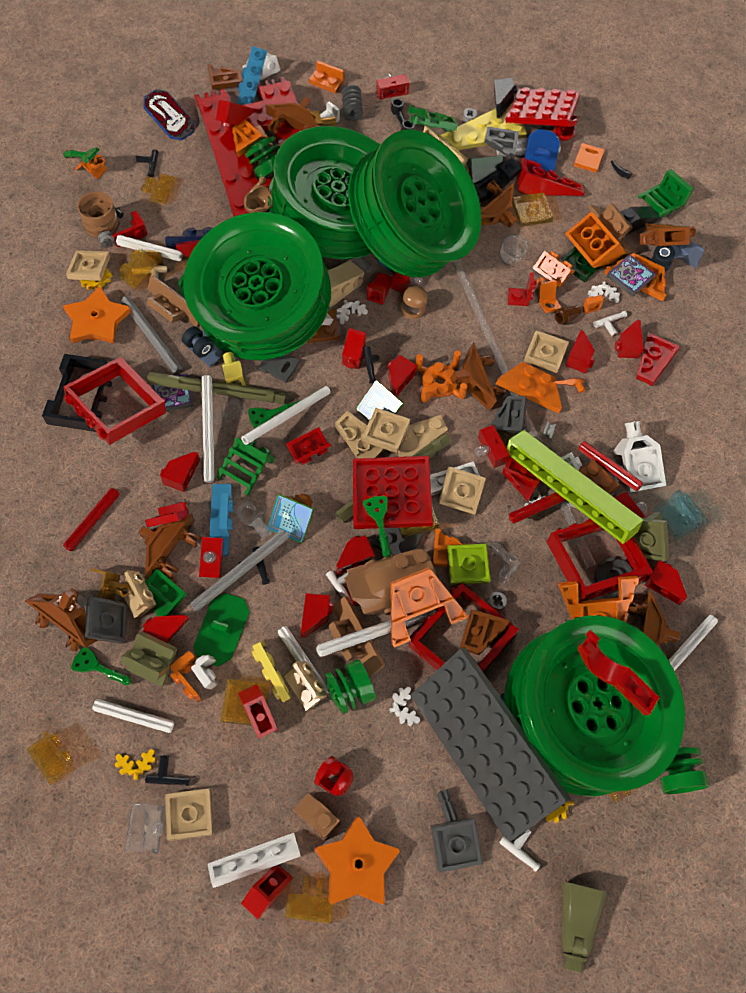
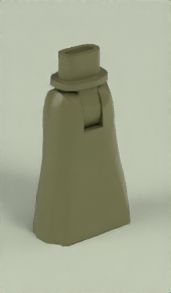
M563 882L561 944L564 952L562 957H565L564 969L583 973L584 962H587L585 958L591 952L607 892Z

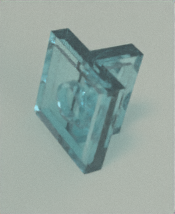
M680 490L674 492L667 502L654 509L655 513H662V520L667 521L668 530L676 541L709 522L688 493H682Z

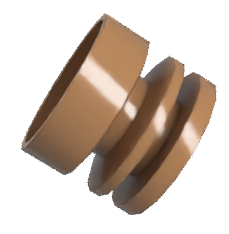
M93 191L86 193L79 199L77 210L85 232L89 236L98 238L104 231H110L112 234L116 232L119 220L113 201L108 194Z

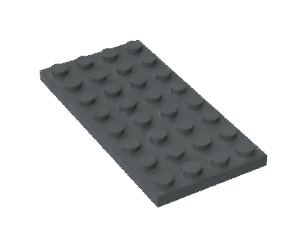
M466 647L457 651L411 694V697L502 835L510 842L571 799L540 753L530 743L524 730Z

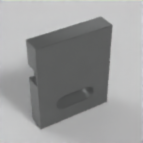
M284 355L275 359L263 360L258 370L263 373H269L272 377L287 383L300 362L294 357ZM287 364H290L286 372L283 373L282 370L284 369V367Z

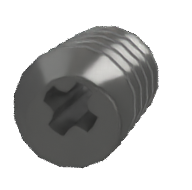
M348 85L342 91L343 116L348 121H358L363 116L361 89L357 85Z

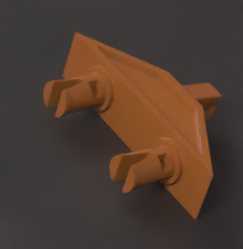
M304 97L300 104L265 105L266 114L273 117L268 125V129L272 131L274 128V133H277L282 122L300 131L319 127L310 112L311 109H309L311 99Z
M493 180L486 189L495 195L496 198L486 207H481V226L494 225L500 222L511 228L516 222V218L509 210L512 204L514 182L507 189L503 190Z
M645 223L646 232L640 234V244L654 246L690 244V237L695 236L696 229L694 226Z
M473 342L466 353L462 369L453 372L450 379L452 384L466 383L468 386L467 392L490 411L497 401L495 396H504L506 389L499 385L490 384L484 366H493L494 359H491L493 355L479 356Z
M193 514L180 521L162 525L153 531L144 526L139 530L140 536L145 539L144 543L147 545L146 579L156 569L173 579L172 572L178 573L179 568L165 560L178 542L184 540L195 548L197 547L196 541L201 542V536L188 530L195 521Z
M73 588L62 595L39 593L25 600L27 604L39 612L35 624L40 623L39 628H47L49 621H51L69 635L65 647L67 648L71 645L70 651H77L80 644L87 648L98 641L84 638L86 613L82 606L76 603L78 592Z
M650 589L644 595L643 604L634 601L630 602L628 613L640 615V631L654 641L657 646L659 644H667V642L676 643L679 640L680 632L671 630L666 625V620Z

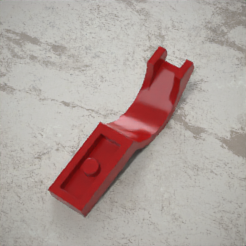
M592 630L588 631L584 643L578 646L585 665L599 679L614 685L643 715H650L660 697L629 667L617 664L603 654L598 647L600 638Z

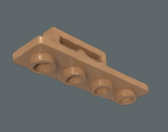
M611 203L602 212L599 207L590 205L589 209L621 244L626 252L624 255L635 253L623 238L633 227L618 208Z
M154 275L150 276L148 291L155 296L148 298L147 304L171 323L185 318L194 326H199L200 324L191 314L186 300Z
M347 596L334 605L333 610L339 621H333L328 626L334 639L365 629ZM372 640L341 650L347 661L360 659L369 676L374 675L385 666Z

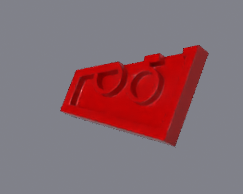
M648 332L636 379L653 386L675 357L680 346Z

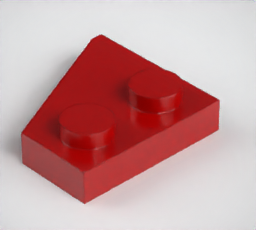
M512 457L509 458L503 468L502 473L524 499L529 502L541 480Z

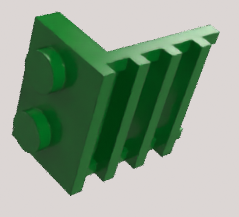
M669 169L659 185L639 194L638 198L646 201L659 213V217L664 218L668 213L671 214L674 210H679L681 206L684 207L694 188L676 172Z
M236 437L235 443L229 449L230 452L225 457L222 467L219 468L216 478L220 479L223 474L229 476L247 487L244 494L248 496L265 464H272L276 457L271 455V450L263 446L261 449L255 446L257 442L252 441L246 445L241 438ZM236 454L257 466V471L253 473L231 460L233 455ZM228 464L253 477L251 482L248 483L226 470Z

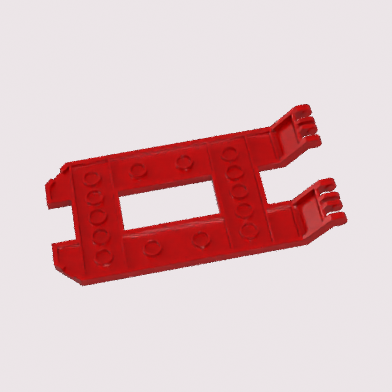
M284 77L279 78V83H276L275 79H270L271 84H269L268 80H265L264 86H261L259 82L256 93L261 95L262 101L243 105L254 109V113L246 119L253 127L261 125L264 131L269 130L268 125L273 117L266 114L265 105L297 104L290 81H286ZM220 89V95H216L214 91H211L210 97L208 92L204 93L205 98H200V95L196 94L194 99L202 115L233 217L248 213L244 207V197L259 180L256 179L252 164L249 163L250 158H246L244 154L240 157L237 155L232 127L235 125L232 124L231 127L223 126L221 121L216 120L219 99L231 102L229 94L225 92V89ZM282 122L277 133H274L279 148L290 136L300 130ZM273 177L265 178L266 182L262 186L269 189Z

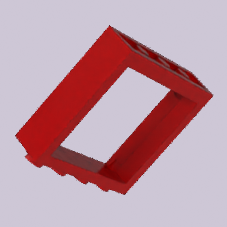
M121 357L63 386L66 403L72 405L78 416H82L87 425L96 430L98 437L101 440H105L109 445L166 413L165 401ZM120 376L149 407L108 429L79 397Z
M588 519L581 524L573 523L565 529L558 528L556 531L551 532L546 542L567 582L576 581L578 583L579 601H586L619 590L618 577L637 576L639 583L646 581L653 573L633 537L624 544L617 540L633 571L585 586L562 542L604 529L593 520Z
M463 583L458 588L453 587L449 592L455 600L463 596L481 612L506 619ZM444 606L436 608L433 616L428 615L422 622L424 626L419 631L416 629L410 635L411 641L409 642V647L436 670L445 662L420 641L446 613ZM511 622L504 629L506 633L478 664L483 673L517 635L519 629Z

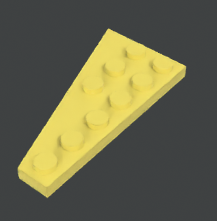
M510 105L501 118L497 119L496 109L458 126L456 131L452 130V132H446L441 136L457 150L487 145L484 143L487 127L519 131L518 139L526 138L527 133L523 124L506 123V115L511 107Z

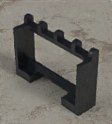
M70 354L63 355L59 367L62 379L54 401L47 400L42 414L46 424L96 432L94 428H90L87 425L85 419L58 415L65 395L63 386L69 384L74 367L96 370L108 364L107 360ZM111 381L102 384L97 389L91 411L98 418L102 416V413L97 411L99 402L107 401V397L102 396L104 387H111Z

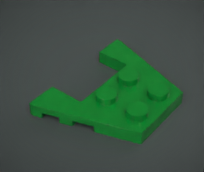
M409 104L408 113L411 114V123L426 125L431 128H443L444 131L448 132L457 130L458 123L454 117L438 112H428L425 108H414L415 105Z

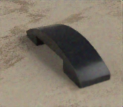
M512 157L502 163L496 172L475 186L480 203L493 196L486 189L489 183L494 180L502 189L522 170Z

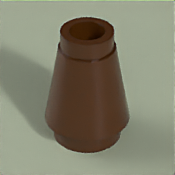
M578 305L559 308L555 312L556 322L566 325L581 314V308Z

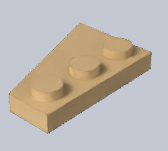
M346 411L335 422V427L356 458H378L386 450L362 441L367 425L350 412Z
M438 415L409 425L398 450L399 457L412 456L434 439H437L442 434H446L448 429L442 416Z

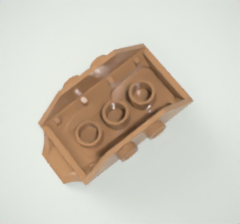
M415 549L395 556L392 554L389 558L379 561L376 559L370 560L365 565L347 569L348 575L344 579L352 600L360 604L363 614L391 615L390 582L428 567L435 575L436 572L427 552L422 549Z

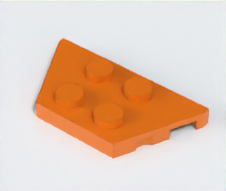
M635 253L631 254L656 274L655 278L640 291L664 301L666 297L664 291L666 285L664 278L665 267ZM624 259L617 261L616 265L612 267H606L604 274L607 275L608 272H610Z
M521 362L496 381L497 385L520 396H526L528 400L558 414L562 409L557 384L553 383V381H556L555 377L525 362Z

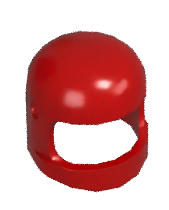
M573 115L569 126H553V132L560 141H568L574 137L575 125L578 123L579 118L577 115Z
M330 756L319 767L314 784L334 796H341L350 788L354 774L350 767L334 756ZM331 774L339 778L336 784L329 779Z

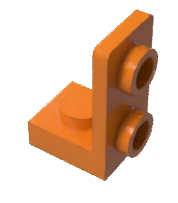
M188 651L169 666L173 672L170 676L177 685L180 682L184 685L185 689L183 692L190 700L194 698L199 702L201 700L199 695L181 675L184 672H190L192 670L191 667L195 665L196 659Z

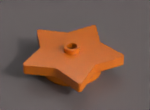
M100 287L85 301L63 305L65 313L73 322L70 333L72 343L90 339L114 344L118 324L131 313L129 306L110 302Z
M356 817L340 841L314 849L330 874L328 902L329 904H334L358 895L377 904H384V873L400 850L374 841L362 819ZM357 859H359L361 863L360 869H357L355 867V861Z

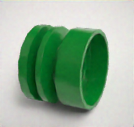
M274 136L262 139L251 146L248 152L244 154L246 158L252 154L255 158L249 161V163L258 162L259 165L254 169L258 178L261 176L265 177L273 172L276 156L274 151L279 147V144L273 147L270 145V143L276 140Z
M359 659L345 664L346 675H343L341 670L336 668L335 674L337 679L334 678L331 672L325 673L329 694L333 703L343 715L348 713L346 703H348L352 710L356 709L354 700L356 698L363 706L376 700L370 678Z
M679 747L672 763L664 771L668 772L669 775L660 778L664 795L694 792L709 787L706 771L694 769V767L703 764L702 759L695 758L701 755L700 748Z

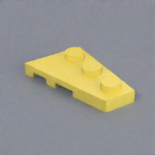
M261 640L252 646L254 649L252 654L257 662L261 661L264 667L262 673L266 680H271L274 685L272 691L277 700L281 698L282 702H285L291 698V694L280 672L275 670L272 656L265 652L263 648L266 646L264 640Z

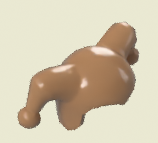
M263 176L259 178V182L244 197V207L248 213L268 212L273 206L271 191L267 187L262 186L266 182ZM268 196H269L270 199H271V205H270L269 207H268Z

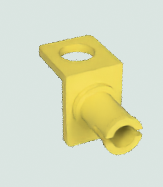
M232 352L225 353L223 355L225 364L222 367L226 383L232 384L235 381H239L242 386H246L240 361H235Z

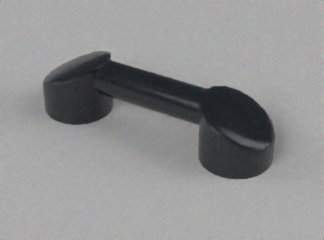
M399 98L392 99L390 109L397 116L401 130H414L415 124L411 123L410 120H405L402 114L404 102Z

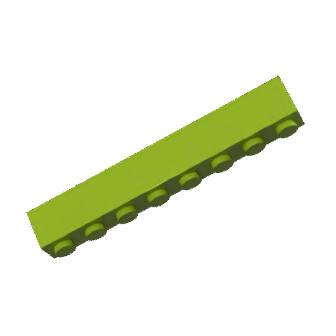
M523 430L509 439L507 451L510 457L622 544L638 533L643 519L528 432Z

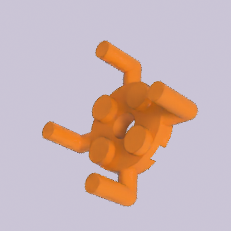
M460 351L454 352L453 361L449 366L437 362L426 368L422 365L423 355L418 354L416 356L415 365H417V371L423 374L422 403H426L431 396L440 398L454 394L460 399L465 398L467 384L461 383L460 389H458V384H452L450 379L453 372H455L454 370L459 366ZM437 378H442L445 380V382L443 384H438L435 380Z

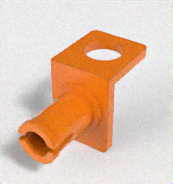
M102 155L94 156L88 163L81 161L75 168L78 170L83 166L96 179H99L107 170L103 165L105 163L104 157L100 159Z
M544 277L538 278L536 286L539 288L538 302L545 313L557 311L561 308L555 298L557 281H546ZM547 304H554L555 307L549 308V307H547L546 305H547Z

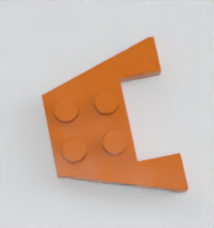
M429 567L390 582L391 643L393 647L411 641L404 621L444 606L451 625L468 618L465 611Z
M637 576L618 577V598L579 601L578 583L576 581L560 582L558 587L571 619L598 615L626 622L630 602L633 601V593L636 585L638 586L639 578Z

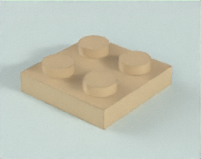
M76 250L66 273L67 278L101 281L110 259L109 252Z
M535 331L524 362L558 373L569 342Z
M375 407L362 436V441L397 453L409 427L410 419Z
M448 467L438 504L475 515L486 478Z
M210 788L165 794L167 841L213 835Z

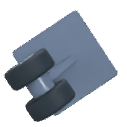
M692 241L688 245L657 246L651 261L665 267V272L669 270L675 258H679L696 269L705 250L699 244Z
M197 326L188 328L182 336L183 344L208 367L216 364L226 353L214 345L213 340Z

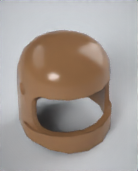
M419 286L407 288L400 305L401 313L410 319L420 318L426 310L427 292ZM405 302L413 308H420L419 313L410 314L406 312L403 308V303Z

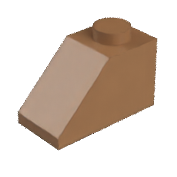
M309 793L293 809L324 841L340 824V820Z

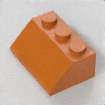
M592 211L565 233L593 268L612 264L626 253L621 244Z

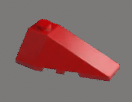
M522 157L520 163L522 170L518 173L516 180L517 189L520 193L530 195L584 196L583 185L565 176L560 178L555 171L550 169L548 172L541 168V164Z

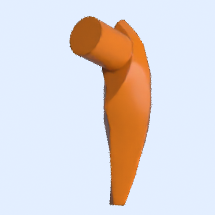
M580 378L553 381V383L560 385L576 386L579 393L586 391L583 386L584 380Z

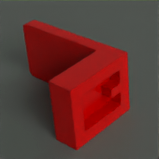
M137 210L130 213L132 227L113 234L117 248L120 247L116 242L118 235L133 239H141L148 235L145 223Z
M379 272L374 283L369 282L367 286V300L383 305L392 285L393 276Z
M534 272L529 274L526 289L508 288V305L528 306L530 300H533L534 290H536L537 279H534Z

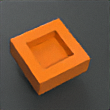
M602 295L590 296L585 299L582 307L584 314L601 309L604 302Z

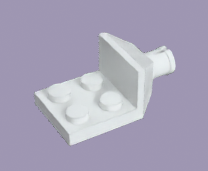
M640 421L625 423L627 438H623L613 451L614 455H622L624 469L643 482L642 487L638 491L666 486L660 444L648 435H642ZM627 485L628 492H636Z

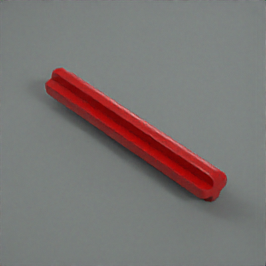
M583 441L579 445V451L633 490L638 491L642 487L643 482L589 443Z
M110 488L63 543L66 550L72 552L119 497L120 494L116 489Z
M557 492L552 493L509 513V520L512 524L518 523L566 499Z

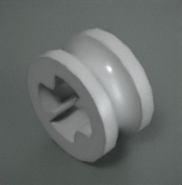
M467 108L463 112V120L466 123L477 117L475 109Z
M104 231L98 236V240L103 248H108L115 244L113 234L110 231Z
M547 421L542 437L548 436L549 439H552L556 423L550 424Z
M501 592L492 593L488 599V605L497 612L502 611L507 603L506 596ZM493 598H496V600L497 598L501 599V606L499 604L497 606L494 605Z

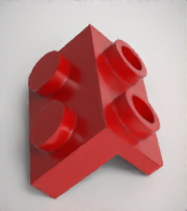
M320 427L285 444L296 464L301 462L302 465L311 461L312 455L317 453L318 456H321L328 452L327 448L331 446L330 442L327 443Z

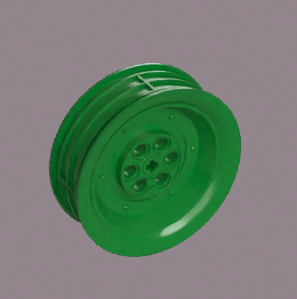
M334 126L312 127L293 134L280 146L275 156L274 177L269 186L273 206L269 209L270 213L286 216L302 225L315 239L323 257L354 259L371 254L372 252L362 240L352 219L348 201V184L356 163L366 154L377 150L381 144L357 131ZM268 196V207H269V206L271 205V199H270V197Z
M418 130L397 131L387 137L377 150L363 156L354 166L348 184V201L352 219L359 235L369 250L390 269L409 277H428L440 271L447 263L463 258L476 245L481 230V207L476 188L459 158L437 138Z
M269 212L245 213L227 219L212 228L194 247L187 261L183 278V290L187 306L196 321L201 325L205 334L222 351L226 353L232 352L234 357L245 360L262 361L275 359L303 346L323 324L331 302L330 277L315 239L298 222L286 216Z
M598 615L582 616L568 620L558 625L552 631L531 641L516 657L509 671L505 685L504 703L524 730L530 743L537 749L560 784L569 794L592 797L640 788L657 779L669 767L679 750L685 726V706L679 680L669 660L654 641L639 629L624 621ZM592 630L600 638L598 647L603 654L615 663L629 667L660 697L650 715H643L614 685L599 679L585 665L578 646L584 643L588 631ZM578 684L581 686L582 692L579 690ZM573 704L576 707V712L573 710ZM587 722L590 724V730L587 727Z

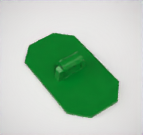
M225 593L211 601L193 645L197 658L203 655H210L216 660L211 665L217 667L232 659L250 613L243 598Z

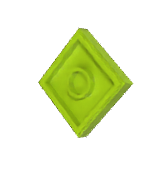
M487 544L447 545L450 585H461L462 583L485 584L491 582Z

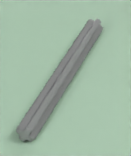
M124 296L121 300L122 305L130 307V316L174 374L179 373L182 366L129 296Z
M284 530L279 531L190 603L191 607L196 612L202 609L289 538L288 534Z

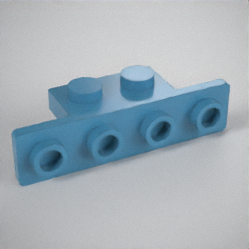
M252 46L247 67L243 68V82L239 83L238 92L240 93L237 104L254 103L267 50Z
M213 484L209 537L223 538V556H228L230 530L233 529V518H230L231 512L234 511V501L231 500L232 486L231 484Z

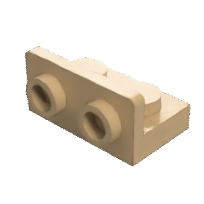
M127 570L124 573L126 579L121 583L128 584L130 590L123 589V591L129 592L124 598L134 618L139 619L157 604L153 599L152 592L145 583L144 576L138 571Z
M299 661L293 664L294 668L284 677L305 710L308 711L323 700L327 693L324 690L323 683L314 675L311 665L306 661Z

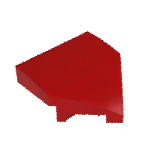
M186 502L157 508L159 516L146 519L145 522L147 527L180 521L189 515Z

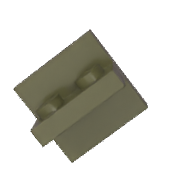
M653 513L647 518H641L643 522L638 533L633 538L644 557L667 561L669 559L667 521L662 520V513Z
M140 631L137 633L133 648L122 655L120 662L127 665L126 670L163 687L171 670L169 666L173 664L178 648Z

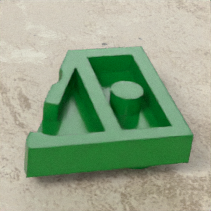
M158 569L145 582L157 604L153 607L156 616H170L188 595Z

